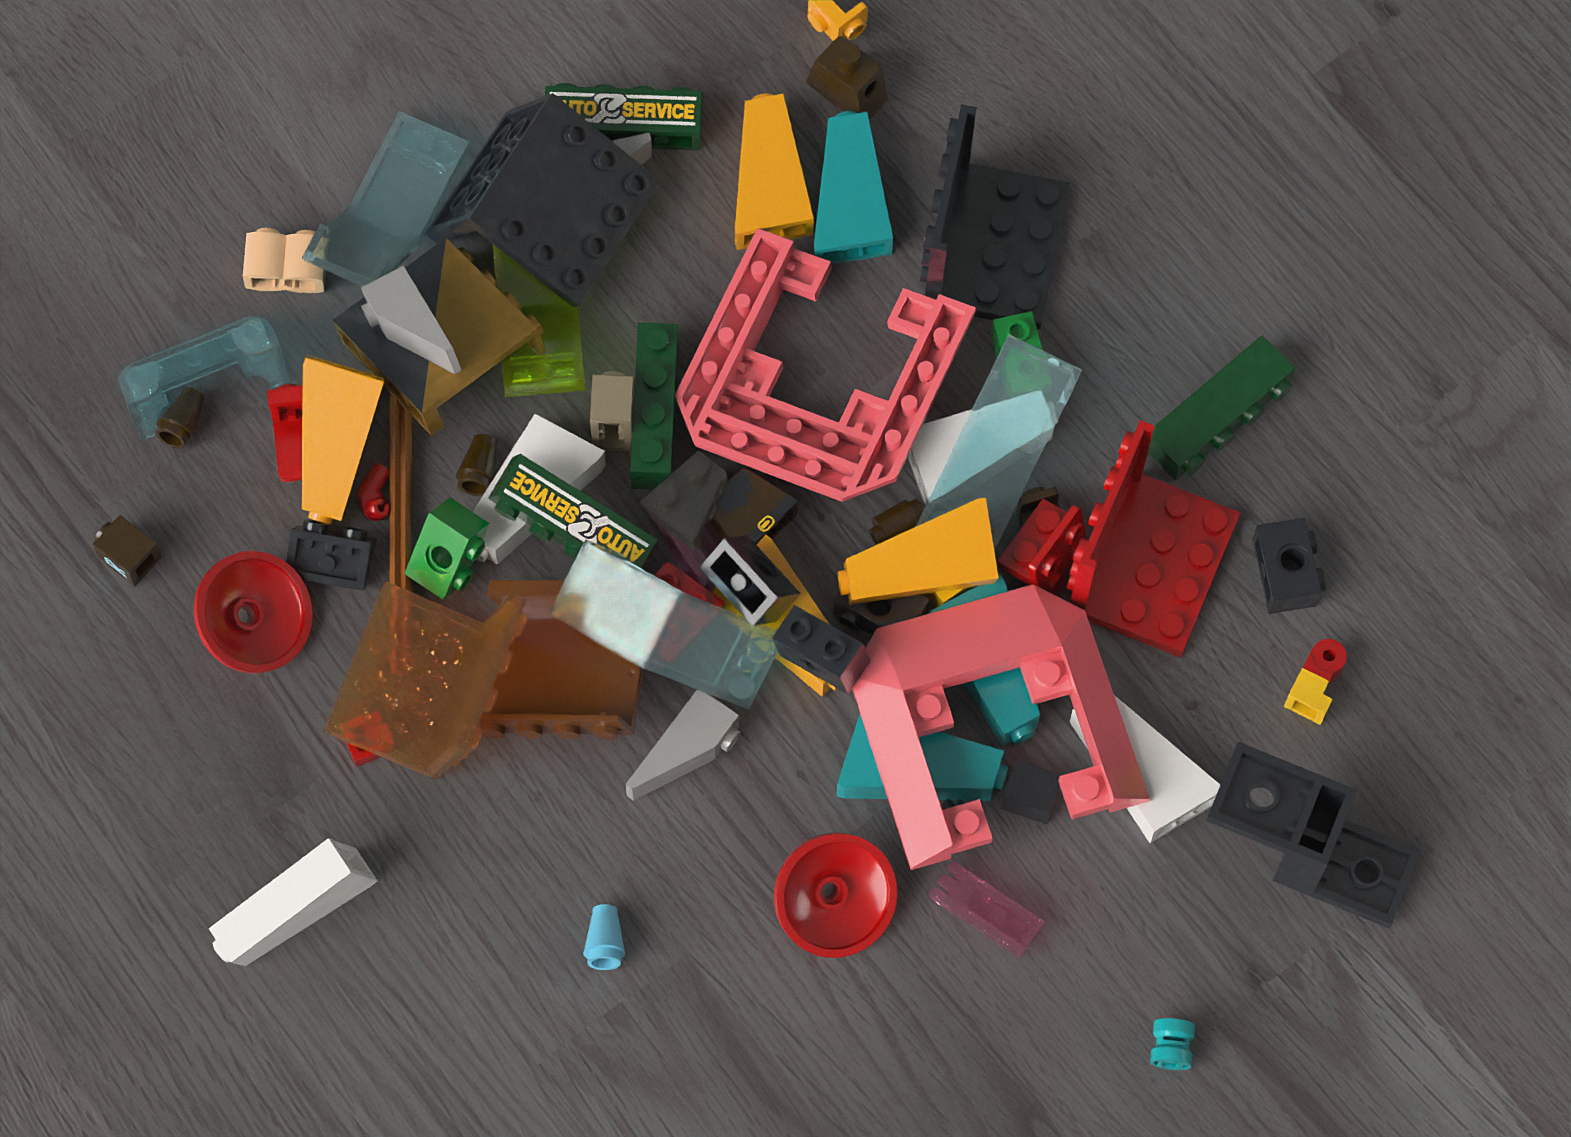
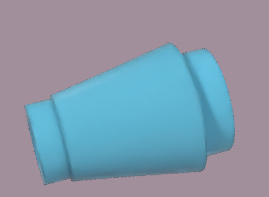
M602 904L593 907L583 952L587 958V964L591 968L598 970L618 968L621 965V959L625 956L618 909L613 905Z

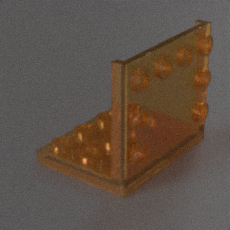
M385 581L381 586L323 732L436 780L451 766L457 767L461 758L466 759L470 750L474 751L482 737L484 728L478 724L483 711L489 713L497 698L499 690L493 688L498 673L504 675L511 662L513 652L508 650V647L511 645L514 637L520 636L527 621L528 614L522 612L527 599L511 593L482 623Z

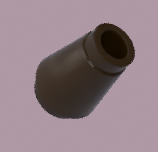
M185 387L156 421L157 430L155 434L161 442L172 448L181 449L184 448L186 443H190L193 440L202 404L205 400L203 394L190 387Z
M476 434L473 437V441L456 473L458 488L462 492L472 496H483L493 481L496 470L497 444L494 437L487 434Z

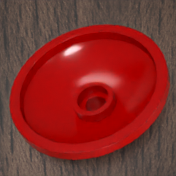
M243 551L221 559L207 571L196 592L194 618L203 644L219 662L239 672L265 673L286 665L302 650L312 626V603L304 581L287 562L266 552ZM240 609L247 612L248 620L246 623L242 622L239 618Z
M841 832L818 835L798 846L783 863L774 889L775 912L786 935L803 950L826 958L850 956L871 946L887 929L897 902L895 874L885 855L876 846L862 837ZM828 883H832L834 886L832 894L823 896V887Z

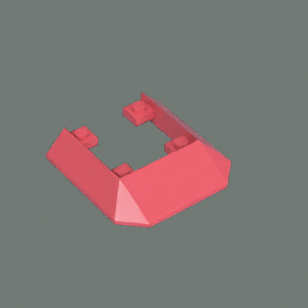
M757 228L675 393V399L694 445L841 502L896 482L975 315L976 308L940 294L935 300L903 288L887 321L888 328L916 338L917 341L888 401L855 389L838 423L770 397L783 370L782 361L754 351L783 291L785 290L816 302L832 269L831 261L795 249L793 241Z
M1029 585L876 629L865 649L870 662L852 689L911 870L951 859V855L954 853L992 843V835L980 799L944 810L941 809L918 739L922 736L954 728V720L944 692L945 688L1020 667L1032 705L1070 695L1094 765L1093 767L1059 777L1058 782L1071 820L1109 809L1111 813L1149 802L1150 798L1085 610L1035 585Z

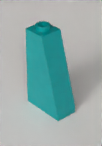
M854 111L839 113L835 117L828 119L813 255L831 261V264L892 255L893 235L867 112L856 113Z
M1000 574L995 584L977 586L935 608L930 613L1007 592L1005 580ZM1020 667L964 683L1001 746L1012 741L1015 745L1020 744L1036 733L1034 729L1038 726L1040 713L1037 704L1032 705Z
M859 714L837 784L836 797L842 799L888 800L861 714ZM942 732L918 738L938 800H946L948 798L956 800L960 797L962 800L980 799V801H990L994 788L1002 790L1009 767L1001 764L1004 750Z

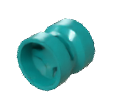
M1174 1018L1156 1019L1153 1024V1036L1156 1038V1046L1151 1049L1150 1064L1168 1070H1187L1192 1068L1193 1054L1189 1048L1190 1042L1195 1039V1024Z

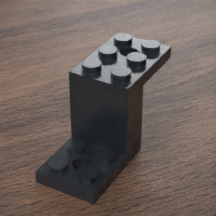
M1241 742L1237 743L1206 819L1207 822L1283 852L1284 854L1273 878L1274 882L1389 929L1394 921L1421 851L1345 820L1356 794V789ZM1255 788H1265L1272 794L1273 803L1267 807H1259L1252 802L1250 792ZM1360 864L1371 865L1377 872V880L1373 883H1363L1356 877L1355 868Z

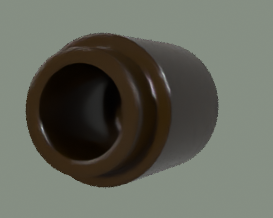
M917 498L910 502L903 500L871 519L873 527L869 529V534L874 544L878 545L930 521V517Z

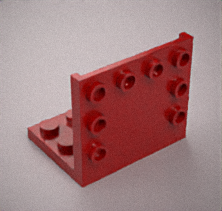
M1140 420L1135 432L1127 431L1123 438L1116 465L1111 467L1103 489L1109 491L1104 504L1097 501L1088 522V525L1093 526L1094 529L1089 540L1082 537L1077 546L1067 589L1072 590L1070 603L1085 610L1088 621L1181 658L1241 512L1143 474L1155 425Z

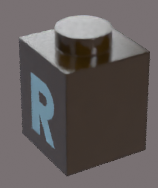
M121 515L113 522L105 523L97 532L95 542L93 543L98 558L134 587L162 558L157 544Z

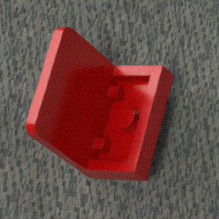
M285 384L277 389L267 390V398L273 421L278 475L283 482L302 480L303 386Z

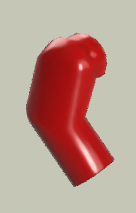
M374 463L357 490V499L363 514L368 519L377 522L383 520L390 512L389 502H386L381 491L390 477V470L379 463Z

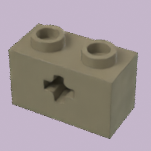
M617 371L604 372L602 375H592L590 409L592 444L602 450L631 451L634 404L633 376H626Z

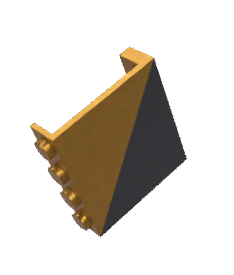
M447 238L406 266L405 269L452 345L462 371L454 374L387 339L379 324L371 327L361 308L362 305L367 303L365 297L332 320L342 343L373 375L385 378L383 386L431 436L445 427L437 408L522 345L528 343L531 349L535 348L541 355L546 353L541 338L544 330L537 319L531 314L526 317L521 312V307L513 295L508 291L503 294L498 289V284L493 276L486 269L479 271L475 267V261L464 247L457 249Z

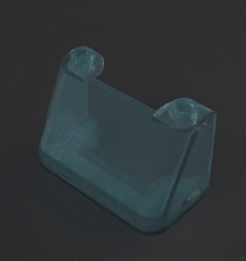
M242 315L122 364L116 376L117 385L140 440L144 441L156 436L155 432L158 428L156 421L162 412H165L170 406L165 392L239 363L245 379L251 378L253 375L261 376L268 381L271 389L290 382L281 346L271 324L260 316Z

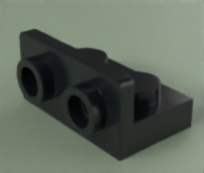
M304 520L303 526L298 525L291 529L286 562L294 568L302 580L362 591L366 589L372 549L376 547L377 542L376 538L367 537V530L343 527V533L327 530L328 524L313 520Z

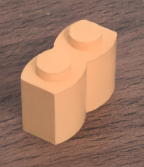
M260 228L256 232L247 233L243 269L245 288L258 291L324 292L328 253L326 237L320 236L319 233L312 230H300L296 234L284 235L280 234L276 229Z

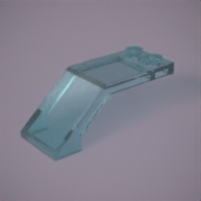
M399 111L352 202L328 226L319 224L302 259L362 287L396 270L419 247L470 149L469 141Z
M1008 334L916 527L971 501L986 497L995 551L1082 369Z
M586 539L550 610L551 615L640 667L748 710L778 652L772 640L777 630L764 625L752 626L745 617L685 594L630 563L622 554Z

